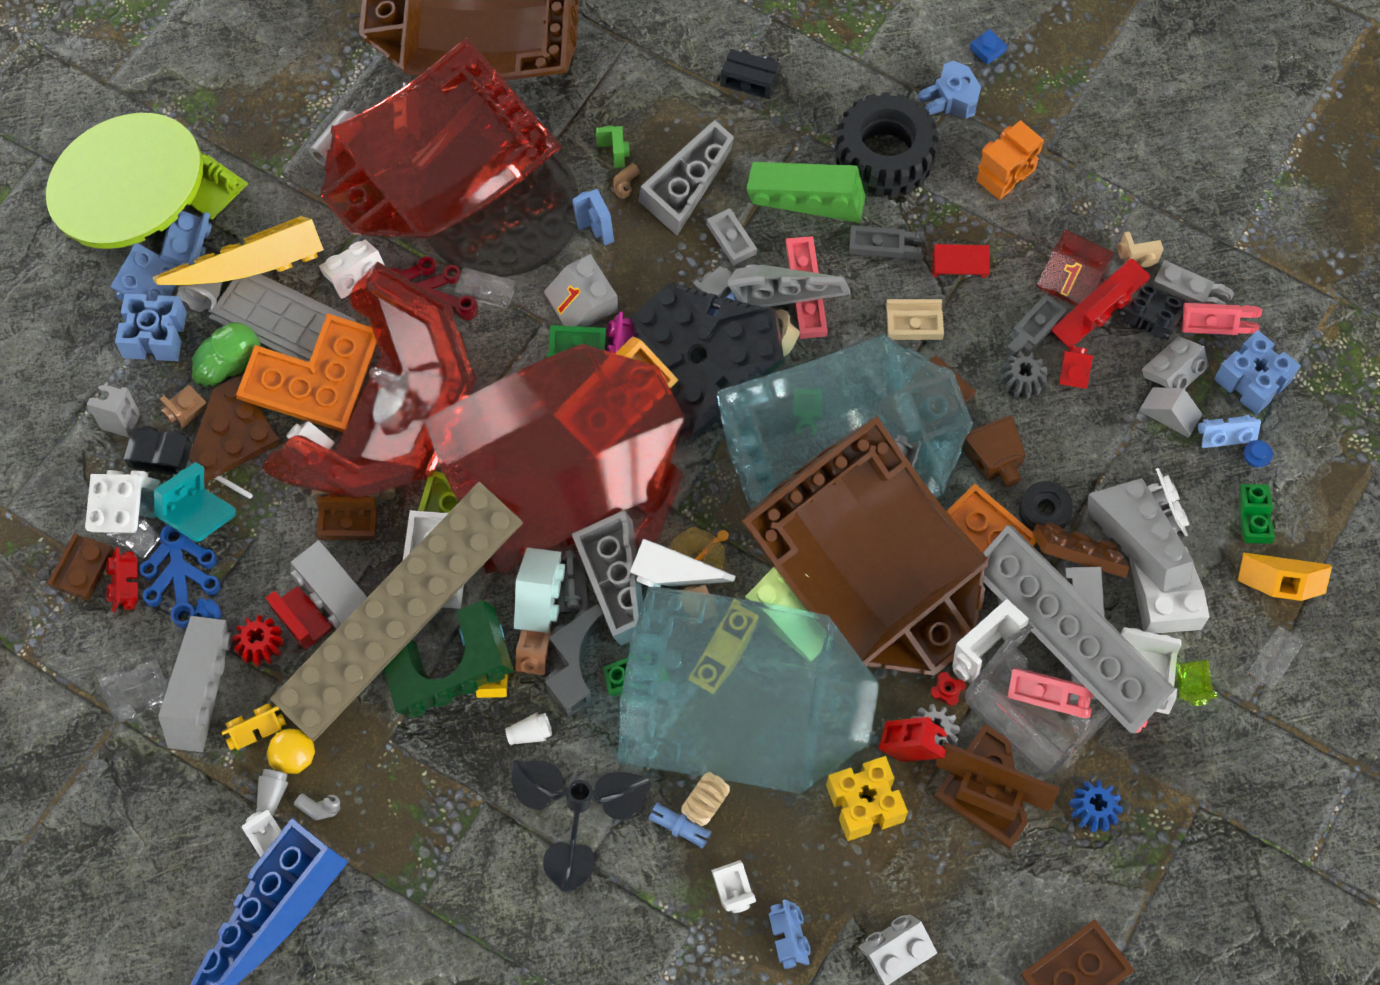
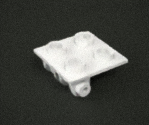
M1157 468L1156 471L1162 485L1159 486L1158 483L1149 485L1148 488L1175 532L1177 533L1182 530L1184 535L1188 536L1185 526L1190 524L1184 509L1181 508L1179 501H1176L1180 498L1174 483L1172 484L1169 475L1163 476L1159 468Z

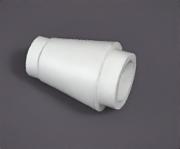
M536 712L505 728L510 745L546 741L547 737L552 736L550 722L546 713L538 714Z

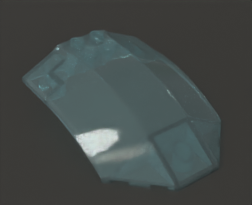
M884 334L822 358L717 392L727 448L751 511L775 487L820 452L875 416H878L893 439L897 435H904L908 438L907 442L922 443L918 459L913 468L934 497L937 498L944 495L947 481L960 457L965 438L973 426L954 372L945 366L940 367L928 361L926 356L909 347L904 348L892 342L891 338Z
M649 586L632 635L620 702L618 763L702 777L705 773L711 772L726 781L803 794L822 777L830 774L842 765L845 760L870 744L879 683L828 615L733 597Z

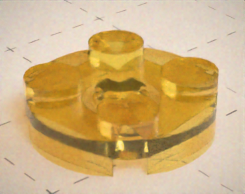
M691 527L677 535L670 543L669 549L691 557V553H702L703 563L723 571L725 548L714 534Z

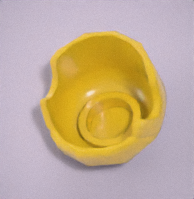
M290 728L278 732L270 740L267 750L269 765L275 771L287 774H299L311 764L315 754L313 740L302 730Z

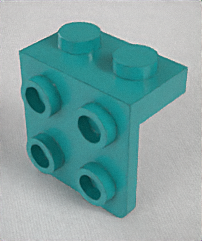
M197 462L181 470L177 475L167 482L160 484L154 490V516L195 542L203 540L236 516V509L204 489V467Z

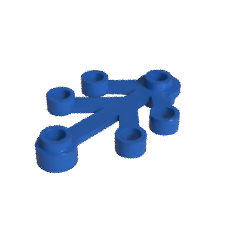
M167 524L160 532L159 540L161 545L147 561L140 565L139 571L144 579L153 580L159 575V564L169 553L171 562L154 584L144 590L142 596L148 606H158L162 602V592L173 580L176 605L171 610V619L177 627L187 628L190 617L195 616V610L189 604L186 576L201 585L207 595L217 594L221 586L215 576H208L184 561L182 550L198 558V562L205 569L213 568L217 563V558L212 550L203 549L189 540L187 536ZM173 536H180L178 540L173 542L170 541V539ZM205 556H212L209 562H203ZM148 567H154L151 573H145ZM209 582H215V586L213 588H206V585ZM150 594H157L154 600H148ZM184 614L190 615L188 620L180 621Z

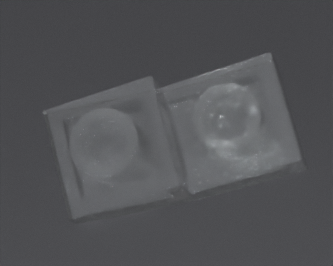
M1278 626L1247 673L1274 689L1304 644V641L1283 627Z

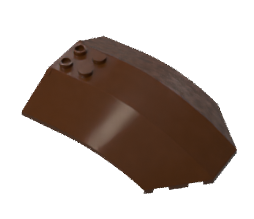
M362 0L359 36L405 74L450 81L488 82L567 73L577 46L579 0Z
M878 416L873 417L820 452L775 487L741 520L801 604L854 665L935 676L953 661L956 644L978 625L979 612L983 608L985 593L983 581L989 557H986L934 497Z

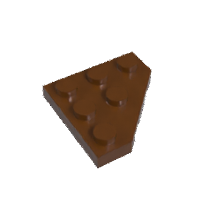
M239 376L213 388L189 455L191 464L197 462L204 467V483L280 445L277 435L259 407L236 399V393L241 383Z
M984 724L966 751L1015 770L1010 740L987 724ZM950 772L934 794V798L1010 850L1028 824L1022 801L1015 820L1012 821L957 799L956 795L963 777Z

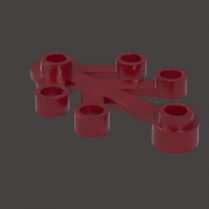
M425 256L419 260L416 266L403 271L388 268L383 270L378 276L379 288L386 294L392 295L396 304L397 315L402 320H408L414 314L412 304L405 300L402 291L413 294L422 314V323L428 329L435 328L439 324L438 314L431 309L428 300L456 309L458 317L462 320H472L478 315V304L473 297L462 296L458 298L435 290V288L448 283L455 284L460 280V270L455 265H448L442 274L418 283L408 281L422 274L431 275L435 272L434 259ZM431 264V267L424 268L423 265ZM450 272L457 273L453 277L448 276ZM395 278L392 282L387 281L388 279ZM464 304H471L467 308L462 307ZM403 308L410 309L407 313L400 312ZM428 317H434V318H435V319H434L433 321H431V322L426 321V319H427Z

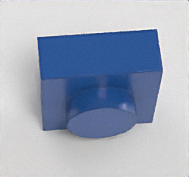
M989 29L971 42L970 49L988 65L1006 52L1007 45Z

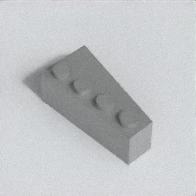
M714 120L641 186L638 201L677 236L730 154L734 136Z

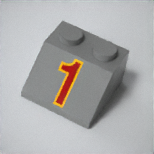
M591 254L567 265L544 291V295L564 326L589 327L618 312L617 295Z

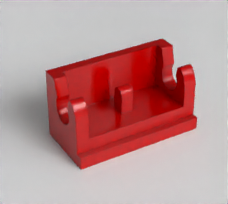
M935 244L932 251V276L938 277L940 274L981 275V278H987L990 274L989 245Z
M929 717L885 721L879 750L900 762L940 759L945 757L946 750L941 745L936 744L935 735L946 737L947 734L943 728L932 723V719Z

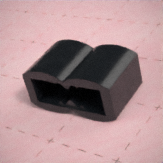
M151 426L132 428L124 461L132 469L177 475L181 470L186 469L192 443L188 436L179 430L172 429L169 432H159Z

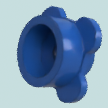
M198 599V605L193 607L195 617L221 619V610L213 600Z

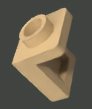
M1124 232L1121 242L1118 243L1119 257L1124 259L1125 263L1130 259H1134L1142 267H1150L1158 263L1163 252L1161 240L1134 244L1130 232Z

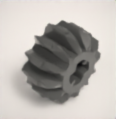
M1021 351L1017 354V357L1010 355L1006 363L1001 367L1000 384H1005V393L1013 391L1015 399L1020 394H1023L1025 399L1028 400L1031 394L1039 395L1041 388L1046 386L1048 370L1046 367H1042V358L1038 360L1033 359V353H1030L1028 357H1025Z

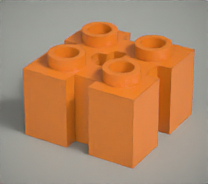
M1021 120L1013 127L1008 126L1000 135L1001 140L990 141L981 152L982 159L978 165L979 172L976 181L999 201L1014 189L1017 182H1022L1036 170L1039 160L1037 155L1041 152L1044 139Z

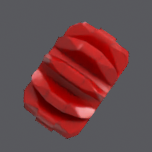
M259 614L255 622L246 617L245 622L247 625L245 627L237 625L236 630L239 634L232 636V641L236 644L234 647L236 655H242L241 659L246 664L252 660L253 664L257 667L262 659L267 664H270V656H280L281 652L277 647L284 645V640L280 637L282 634L280 626H275L272 618L264 621L263 617Z

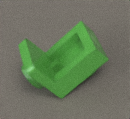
M609 125L596 128L597 147L613 146L614 168H625V157H630L629 141H623L622 126L614 127Z

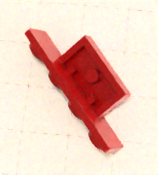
M1134 259L1128 260L1052 328V333L1070 349V346H1075L1096 326H1103L1111 318V313L1114 310L1123 308L1132 299L1131 295L1150 279V275Z

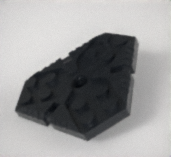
M669 282L631 316L633 336L640 339L678 379L643 415L644 424L654 430L694 441L734 406L731 400L738 394L742 397L747 395L784 362L778 314L772 309L751 305L746 302L743 303L727 297L722 300L716 294ZM715 310H718L717 315L713 316ZM707 357V358L705 359V361H703L702 363H700V361H701L703 358ZM730 382L732 385L723 392L721 388Z

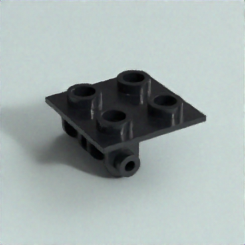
M1144 284L1131 295L1132 299L1121 308L1119 316L1123 317V321L1133 326H1136L1139 318H1141L1137 328L1140 329L1144 321H1147L1149 323L1145 332H1148L1153 324L1154 327L1150 334L1161 340L1163 338L1169 340L1174 328L1183 315L1184 303L1175 297L1167 296L1157 291L1151 285Z

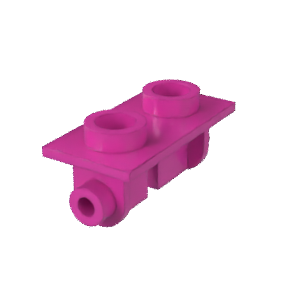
M619 312L607 325L606 336L609 337V345L605 352V361H608L633 336L632 319H622L623 312Z

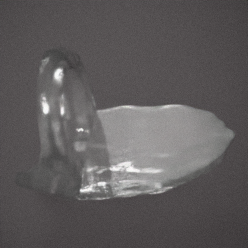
M383 368L370 369V377L381 385L373 406V420L380 425L393 418L401 407L409 389L408 371L401 376L390 373Z

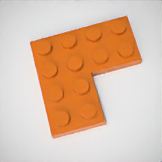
M327 313L309 362L255 345L236 393V399L345 433L381 335V330Z

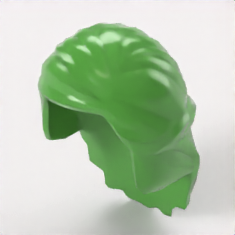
M231 322L222 328L216 329L212 336L201 343L192 357V379L195 383L202 384L203 387L208 385L214 387L229 376L241 374L248 365L254 346H261L256 333L248 325L241 322Z

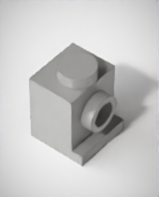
M719 266L714 272L710 271L705 274L701 282L696 279L693 282V289L716 294L720 299L722 297L726 298L732 292L728 286V280L732 276V272L727 268L723 269Z

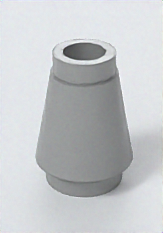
M263 769L262 776L258 778L256 812L269 810L270 814L274 816L275 810L289 783L286 782L288 774Z

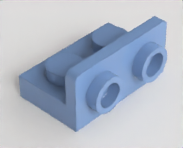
M598 189L583 192L573 198L578 229L582 230L591 226L595 238L600 237L604 246L613 243L611 215Z
M181 211L177 215L179 218L167 227L159 259L178 266L185 263L192 265L195 264V259L205 255L206 247L202 245L204 239L208 238L212 224L208 223L210 214L204 212L200 218Z

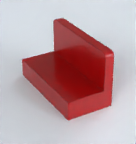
M296 586L282 597L276 591L265 597L271 610L304 650L332 630L329 622L299 586Z

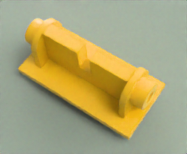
M270 703L254 709L255 715L244 720L241 715L226 722L227 728L222 730L221 733L222 735L230 734L231 737L226 739L230 750L235 748L240 750L256 742L257 739L253 730L257 728L262 738L281 731L282 726L287 724L282 714L276 716L274 712L279 710V707H272Z

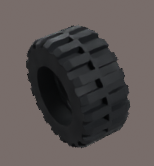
M882 92L880 96H876L875 93L867 95L866 100L860 98L853 102V107H848L844 111L843 117L839 120L834 150L836 165L857 166L866 194L872 192L875 193L876 197H883V195L897 197L900 192L907 194L913 191L914 186L916 188L920 187L924 183L925 178L929 177L932 172L939 139L938 131L936 130L937 125L934 118L929 117L930 112L924 106L920 108L918 106L919 102L912 98L907 100L905 95L897 93V96L890 95V92ZM887 134L901 139L909 149L899 155L884 156L871 151L863 141L874 135Z

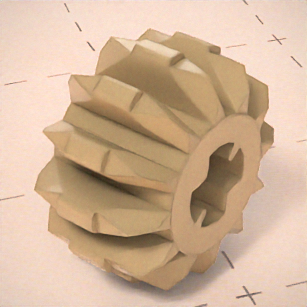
M711 772L705 773L682 805V813L693 823L696 822L700 826L707 825L730 792V786L718 775L715 776Z

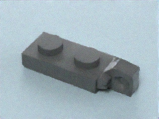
M1045 294L1013 328L1008 338L1012 342L1006 347L1007 351L1004 355L1007 357L1010 355L1017 357V354L1023 350L1029 353L1066 316L1068 310Z

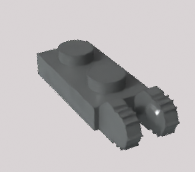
M851 225L849 254L891 258L904 257L907 260H922L925 257L924 250L912 246L923 245L926 242V237L922 233L907 232L904 229Z

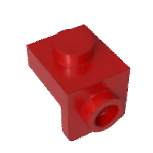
M1070 346V351L1063 350V361L1058 384L1087 389L1093 355L1086 354V348Z

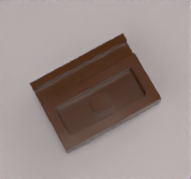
M74 533L47 584L51 588H57L64 593L88 601L106 568L108 557H112L115 550L110 545L88 537L84 538Z

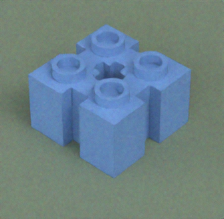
M125 293L121 314L126 323L118 324L115 340L122 357L145 359L146 354L149 353L154 354L156 360L178 361L182 343L178 332H184L187 311L180 296L158 295L157 301H149L148 296L145 294Z
M1259 330L1243 343L1239 352L1235 351L1221 364L1214 378L1230 394L1234 390L1238 391L1242 395L1240 402L1255 415L1271 402L1275 393L1278 395L1292 382L1301 367L1300 364L1285 352H1282L1280 355L1274 352L1272 349L1275 344Z

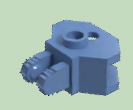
M951 61L944 64L941 78L936 79L935 85L920 91L917 97L920 102L936 99L929 102L925 107L930 112L929 115L943 111L944 114L951 113L967 119L975 115L981 86L968 66Z

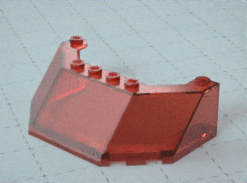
M378 261L355 282L349 294V303L355 311L369 318L381 357L336 449L329 450L305 436L296 435L287 440L281 450H276L267 457L261 471L287 485L358 499L431 477L477 381L474 369L470 368L466 357L467 349L461 332L457 331L453 320L454 312L451 304Z

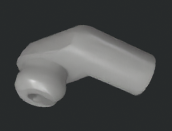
M302 793L295 800L294 806L312 819L321 820L333 817L339 812L340 800L335 795H328L324 800L315 802Z

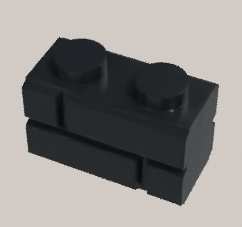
M730 49L721 70L720 86L770 100L779 78L780 62H776L769 56L758 57L751 55L743 49L738 51Z

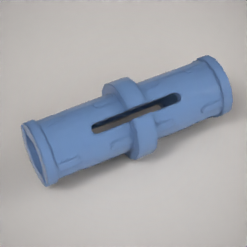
M659 802L656 803L653 810L662 814L663 817L651 812L649 816L650 821L672 831L673 836L678 838L680 835L700 848H704L707 841L697 836V834L709 839L712 831L688 820L685 814L679 815L662 806Z

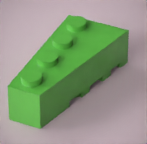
M752 162L747 184V192L752 204L856 223L861 222L866 196L857 166Z

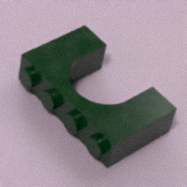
M480 600L456 611L465 642V652L460 665L449 676L437 680H432L427 676L417 643L414 640H411L384 668L396 712L409 718L422 716L426 713L425 710L431 707L447 705L452 701V698L461 694H472L479 689V686L486 683L499 682L505 678L506 674L514 671L494 606L484 600Z

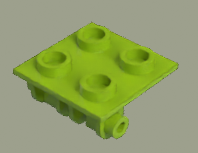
M202 154V180L197 194L190 205L202 214L204 212L209 213V219L213 220L248 183L209 155Z

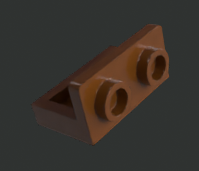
M327 494L325 497H317L316 503L319 511L316 536L318 540H376L378 506L374 497L366 494H357L354 497Z

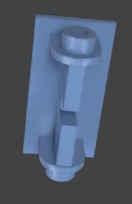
M782 900L783 905L776 904L771 906V912L769 913L773 935L777 936L785 933L784 939L775 941L779 963L783 964L784 969L795 967L796 962L810 965L808 955L811 953L810 945L807 938L803 937L801 924H803L802 912L796 906V903Z

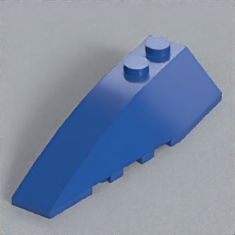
M291 819L250 871L247 877L250 879L246 890L243 895L238 894L233 903L236 908L228 923L223 922L218 931L220 935L215 948L208 950L190 985H237L288 937L310 912L348 861L294 819Z

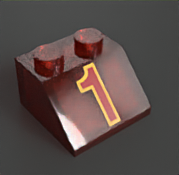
M1064 230L1052 251L1036 287L1078 306L1099 287L1109 269L1115 252L1068 230Z

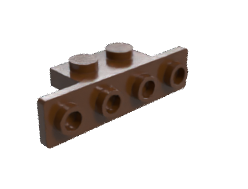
M943 743L942 747L946 750L945 757L937 759L935 765L963 777L956 795L957 799L1012 821L1015 820L1021 801L1046 811L1051 810L1059 792L1057 786L949 743Z

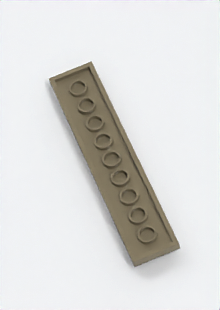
M478 482L270 700L311 740L315 741L523 522L481 482Z

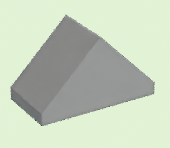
M1153 387L1139 410L1188 438L1203 415L1184 388Z

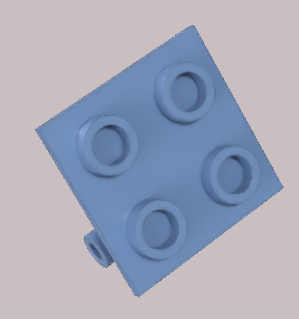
M136 243L110 288L117 292L115 296L122 301L125 293L145 294L148 296L149 301H157L158 295L171 296L176 285H157L152 277L178 265L159 259L160 255Z

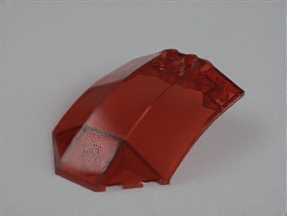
M465 38L420 76L389 98L343 123L331 126L330 133L332 134L330 150H327L324 168L326 175L324 185H321L320 196L352 235L427 238L465 220L497 200L559 151L562 146L474 45Z
M580 344L525 367L475 392L424 421L441 469L458 503L478 482H481L523 522L490 557L499 573L502 574L522 563L526 548L547 550L572 537V533L661 495L663 482L668 467H670L676 448L675 444L685 417L658 366Z

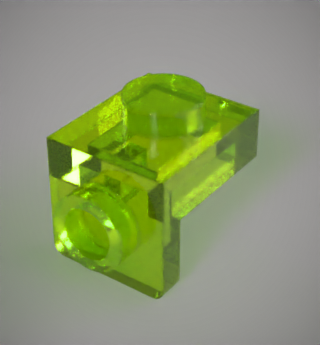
M1200 659L1176 663L1181 699L1191 702L1193 706L1209 704V699L1218 698L1217 691L1212 690L1209 660Z

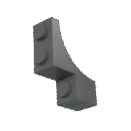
M597 604L592 608L586 607L582 609L572 622L567 625H559L552 631L549 637L550 648L565 668H557L549 674L548 680L545 681L546 689L567 718L592 701L591 692L581 674V659L587 642L594 632L605 623L603 611Z

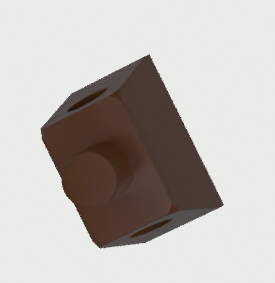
M1011 415L963 434L959 447L985 480L1001 476L1006 487L1014 486L1021 481L1022 478L1017 469L1023 464L1025 451Z

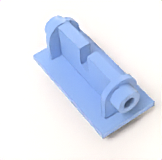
M1250 415L1228 418L1227 423H1224L1223 419H1204L1202 423H1198V431L1200 434H1203L1201 447L1245 444L1258 440L1261 420L1250 417Z

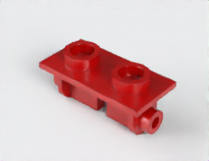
M116 547L112 557H108L106 573L111 575V584H108L107 602H112V612L114 613L118 605H123L124 609L131 610L138 603V582H126V579H137L138 559L134 556V552L131 551L123 552L122 555H119V547Z

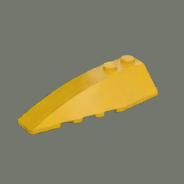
M300 216L243 238L245 242L243 245L240 243L229 244L221 248V254L216 256L215 253L205 254L195 259V264L189 265V263L179 265L153 276L152 279L157 285H193L246 278L274 269L277 272H281L293 267L292 262L302 259V262L317 258V252L324 249L312 219Z

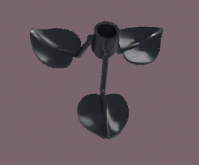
M516 760L512 764L511 772L514 792L519 801L528 808L542 810L549 805L551 798L559 800L567 796L566 804L574 812L570 845L565 842L555 843L546 850L543 858V867L547 877L561 892L565 893L582 887L591 877L594 870L595 857L592 849L586 845H576L580 813L590 807L591 799L596 804L603 803V810L608 816L619 820L628 819L637 814L641 809L651 785L649 779L640 775L614 772L602 776L596 782L595 790H592L588 782L576 780L560 792L563 786L562 773L551 763Z

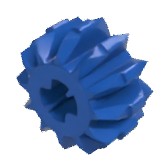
M1097 780L1094 787L1089 781H1086L1083 784V789H1075L1073 792L1075 798L1070 800L1069 805L1075 809L1071 813L1072 818L1082 819L1079 823V828L1089 824L1091 833H1095L1098 826L1103 832H1106L1110 828L1109 824L1116 825L1118 823L1117 815L1122 813L1123 807L1117 805L1121 795L1110 794L1113 790V785L1103 789L1101 780ZM1092 802L1097 803V808H1099L1100 811L1095 810V805H1093Z

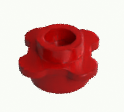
M942 672L937 677V685L931 689V695L942 703L955 706L959 701L958 696L960 692L965 689V682L961 679L956 680L950 677L947 672ZM946 687H950L951 690H950V691H946L945 688H946Z

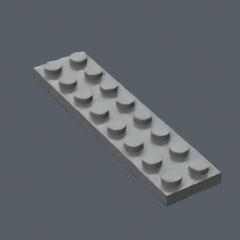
M1007 525L984 551L983 554L989 557L988 567L985 568L983 582L1002 602L1008 599L1028 617L1027 627L1130 733H1136L1175 691V688L1013 526Z

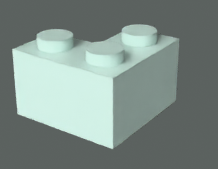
M526 548L516 578L514 629L549 633L552 622H557L559 605L555 604V598L559 597L561 581H564L566 568L565 564H561V552Z

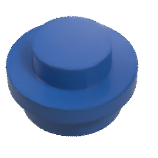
M1253 440L1244 449V458L1252 467H1264L1272 460V448L1264 441Z

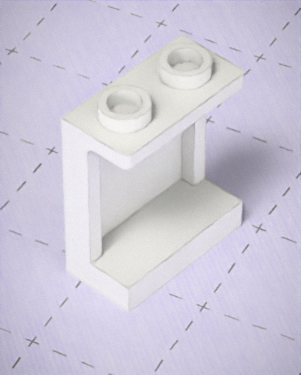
M1006 599L956 644L952 664L955 675L964 682L967 681L974 686L978 682L982 660L980 657L1001 638L1015 650L1023 642L1029 618Z
M1124 627L1121 635L1174 687L1177 654L1181 647V640L1168 635H1158L1144 632L1137 628ZM1176 688L1155 712L1170 713L1177 697Z

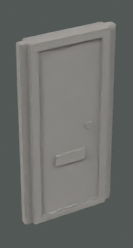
M261 274L233 280L209 316V320L223 327L231 322H241L248 325L256 333L260 340V345L307 362L310 361L327 313L356 322L355 319Z

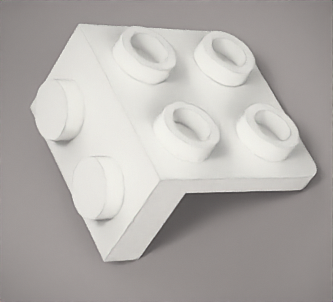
M107 470L106 474H91L85 523L86 530L103 533H135L138 526L141 491H154L159 486L160 480L149 478V473L144 471H131L130 475H124V472Z

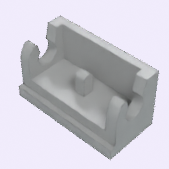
M108 385L99 386V391L108 393L109 397L106 400H99L98 398L89 399L87 406L101 430L130 438L132 428H135L141 413L128 388L122 387L119 389Z

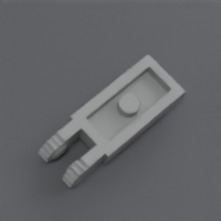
M1164 260L1152 284L1154 288L1188 303L1226 305L1222 300H1231L1234 295L1231 288L1223 284H1214L1215 282Z

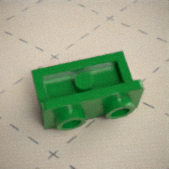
M550 325V342L547 358L554 359V364L570 365L571 360L582 361L581 366L598 367V361L605 362L606 328Z

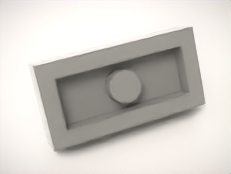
M730 208L707 219L706 225L733 266L757 254L756 246Z

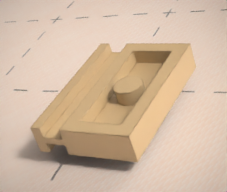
M887 299L888 340H943L942 299Z

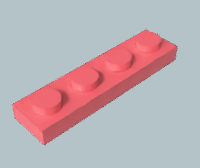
M813 236L786 239L789 269L819 273ZM823 299L794 303L798 330L800 331L799 338L826 337L828 330Z

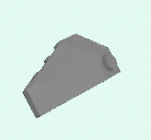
M750 264L744 268L735 269L728 280V286L738 301L761 307L850 295V288L844 277L767 265Z

